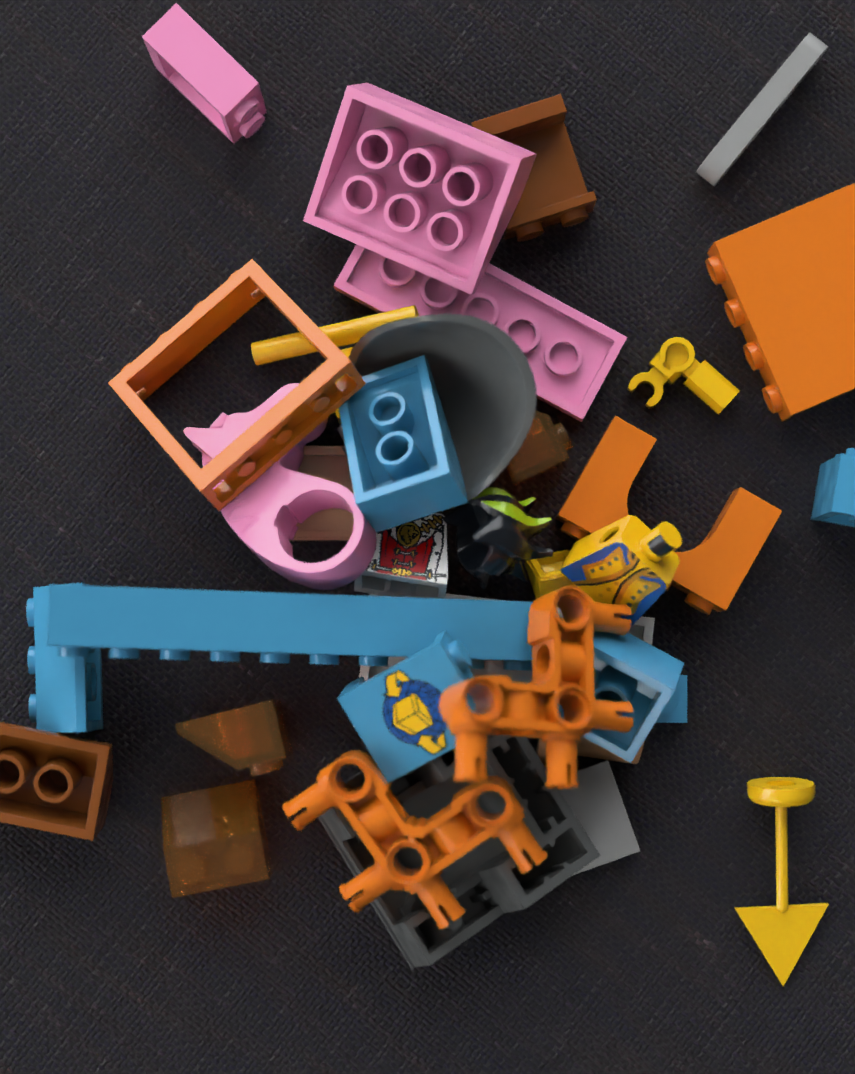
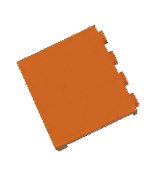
M855 183L719 239L712 244L707 252L709 258L705 262L710 278L715 285H722L728 301L724 302L729 321L734 328L740 326L747 344L743 345V350L747 362L752 370L759 369L766 387L762 388L766 405L771 413L778 412L782 422L800 412L855 390Z

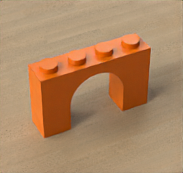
M615 415L555 518L564 523L560 530L578 541L629 515L627 500L630 487L657 439ZM742 487L734 490L707 537L692 550L675 552L679 557L680 563L670 585L665 591H668L672 585L687 594L684 601L688 605L707 615H710L712 609L717 612L726 611L782 510Z

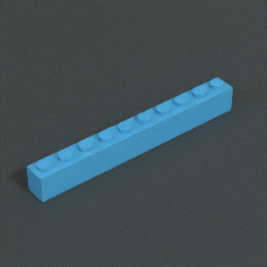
M50 584L47 646H58V656L89 657V647L109 648V658L140 659V649L160 650V659L190 660V651H210V661L240 662V652L260 653L261 663H290V654H310L309 664L339 665V655L359 656L358 665L388 666V657L409 658L432 645L437 634L446 630L452 641L458 639L465 646L472 661V666L469 669H485V660H503V670L532 671V646L528 644V615L533 602Z

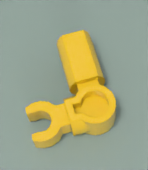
M673 337L665 341L660 351L649 362L652 369L649 372H641L635 375L630 380L627 388L632 393L639 384H650L654 390L653 396L646 403V406L650 409L661 400L664 384L666 382L673 384L682 375L687 379L683 384L718 415L740 392L737 387L706 360L702 363L694 358V347L688 340L682 337Z

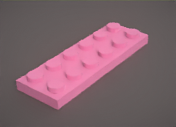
M356 244L333 285L334 290L377 313L415 305L419 316L457 314L473 316L492 323L506 332L526 356L536 384V398L580 422L584 419L627 339L623 334L490 263L475 293L471 295Z

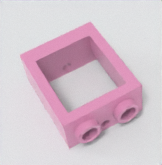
M176 3L142 36L155 68L233 144L242 136L249 138L261 127L265 120L263 115L267 112L259 82Z

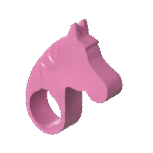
M291 383L281 387L252 411L233 413L231 415H226L222 412L210 428H185L183 431L186 437L202 453L203 467L300 383ZM328 418L221 510L223 517L238 537L271 570L292 582L319 590L336 589L354 581L366 570L376 548V532L357 507L354 494L349 489L332 481L297 472L304 457V446L317 439L324 432ZM222 480L221 482H219V483L213 488V490H214L219 484H221L224 480ZM331 508L343 509L353 514L354 528L351 538L343 550L336 556L319 563H304L294 559L292 544L289 540H294L299 528L296 526L297 523L302 524L314 513Z

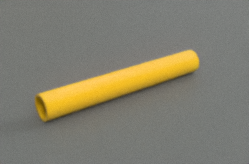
M413 305L322 326L319 329L337 347L357 343L365 334L382 324L404 318L417 317L419 313L417 307ZM300 332L251 343V352L256 365L318 352Z

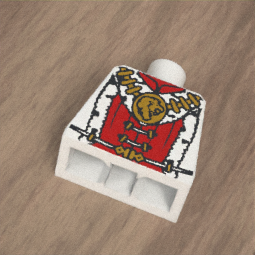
M434 513L376 533V548L373 558L366 570L355 579L354 591L388 597L445 599L448 581L447 523L443 521L445 516Z

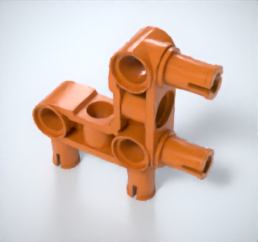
M564 586L545 594L533 601L528 615V644L532 646L531 682H511L509 676H477L451 685L444 690L440 696L439 709L442 718L448 724L450 734L455 736L454 781L464 782L465 779H467L466 782L470 783L488 781L487 736L492 734L540 738L543 743H546V788H556L557 786V789H573L579 787L577 781V743L582 742V737L591 732L592 729L627 733L633 726L634 717L622 716V713H634L633 706L629 701L617 702L596 700L594 698L593 631L625 636L631 628L632 620L621 619L620 615H632L631 609L627 604L617 605L594 602L590 596L575 586ZM557 606L562 611L563 620L560 618L558 614ZM467 693L472 696L475 702V713L470 710L467 704ZM558 703L563 708L564 719L559 714Z
M350 750L320 770L319 775H317L318 782L282 805L288 818L303 807L307 808L291 822L299 831L335 806L337 809H341L374 857L375 864L347 883L339 886L345 901L360 890H363L351 899L352 902L349 903L350 908L355 913L360 912L362 908L390 889L394 891H402L404 889L406 892L409 891L410 894L416 893L436 921L438 928L443 929L450 925L449 920L456 921L466 911L440 876L443 873L442 870L490 837L493 839L498 837L522 874L533 868L532 860L537 866L548 856L547 852L542 849L522 819L525 817L523 813L524 808L515 797L512 786L505 779L498 776H488V781L472 783L454 794L450 804L428 819L424 817L417 819L415 815H408L390 789L392 782L388 783L374 759L368 753L361 750ZM346 764L359 766L365 775L364 785L359 787L347 785L342 780L341 767ZM486 791H495L504 797L506 806L500 812L488 813L480 807L478 797ZM404 847L414 848L421 854L423 863L417 868L404 867L397 858V851Z

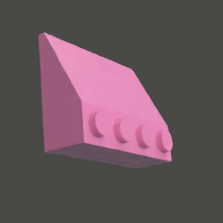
M372 84L347 85L303 221L472 295L475 293L520 201L537 154Z

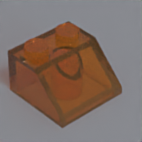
M280 698L175 724L177 734L237 770L250 767L252 776L281 769V767H284L283 759L293 754Z
M256 779L161 798L163 851L172 898L266 880L273 874Z

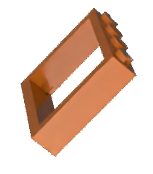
M253 259L247 262L241 269L232 273L227 281L205 300L196 304L191 312L169 331L160 335L155 343L133 362L127 364L119 374L108 382L198 490L218 511H221L366 384L346 355ZM266 296L326 361L201 469L143 401ZM343 375H345L343 378H341V379L335 384V382H336L340 377H342ZM222 480H224L221 484H219V485L213 490V488H214L219 482H221Z

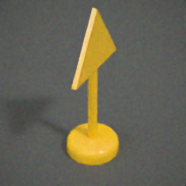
M764 777L748 781L747 794L749 799L758 805L775 807L776 905L734 907L779 982L784 987L829 904L788 905L787 807L802 806L811 802L815 798V783L807 779L794 777Z

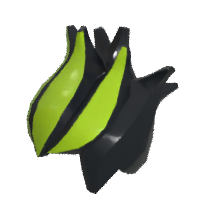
M487 487L471 499L469 503L459 505L443 518L445 523L457 526L455 546L460 564L469 574L479 580L483 590L486 589L490 574L497 576L510 574L526 581L527 577L521 561L553 556V550L537 547L528 542L534 536L542 533L544 528L552 522L550 517L532 518L526 515L537 502L535 497L517 501L504 489Z

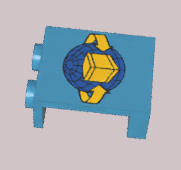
M446 630L437 634L433 644L373 678L365 681L363 676L347 684L337 698L388 783L455 748V736L450 734L448 724L440 714V696L451 685L474 676L469 669L472 666V661L465 646L458 639L452 641ZM467 693V704L470 710L475 713V702L472 696Z

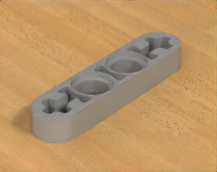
M811 32L808 33L713 148L696 173L715 187L825 53L828 46Z

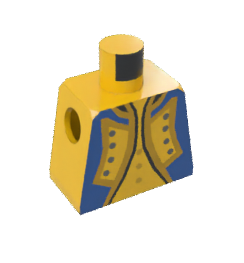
M627 515L576 541L560 571L578 588L590 596L594 602L617 605L627 604L631 609L632 615H620V618L632 620V627L670 585L680 563L679 557L674 550L682 544L681 535L668 522H662L653 530H650L637 516Z

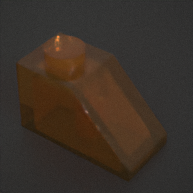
M535 411L532 426L521 448L506 466L515 487L566 464L569 460L567 450L572 448V444L566 430L561 423L553 425L550 416L545 413Z

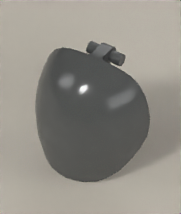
M457 314L424 315L404 318L378 326L360 338L353 347L348 359L362 377L422 355L426 356L460 462L468 501L473 499L491 484L521 448L532 426L536 411V384L526 356L506 332L488 321L473 316ZM340 426L337 430L344 441L342 426ZM343 446L342 449L347 457L346 447Z

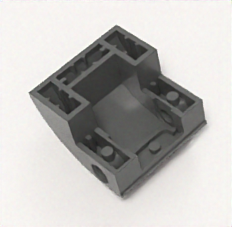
M488 735L487 775L501 777L512 786L515 797L524 808L523 813L525 817L522 819L542 849L547 852L548 856L537 866L532 860L533 868L522 874L498 837L494 839L490 837L442 870L443 873L440 876L466 911L456 921L449 920L450 925L443 929L438 928L436 921L416 893L410 894L409 891L406 892L404 889L402 891L390 889L372 901L371 905L411 969L432 965L504 913L526 909L600 856L560 790L557 789V786L556 788H546L547 770L526 737ZM455 748L392 781L390 789L409 816L415 815L417 819L420 817L428 819L450 804L455 793L472 783L466 782L467 779L464 782L454 781ZM363 770L344 782L351 787L364 785L365 775ZM486 791L478 797L480 807L488 813L500 812L506 806L504 797L495 791ZM334 806L318 817L354 877L375 864L374 857L341 809H337ZM404 847L397 851V858L404 867L417 868L423 863L421 854L414 848Z

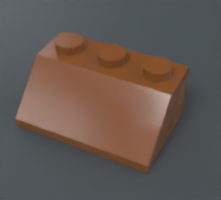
M0 722V822L93 841L106 822L113 783L112 744Z

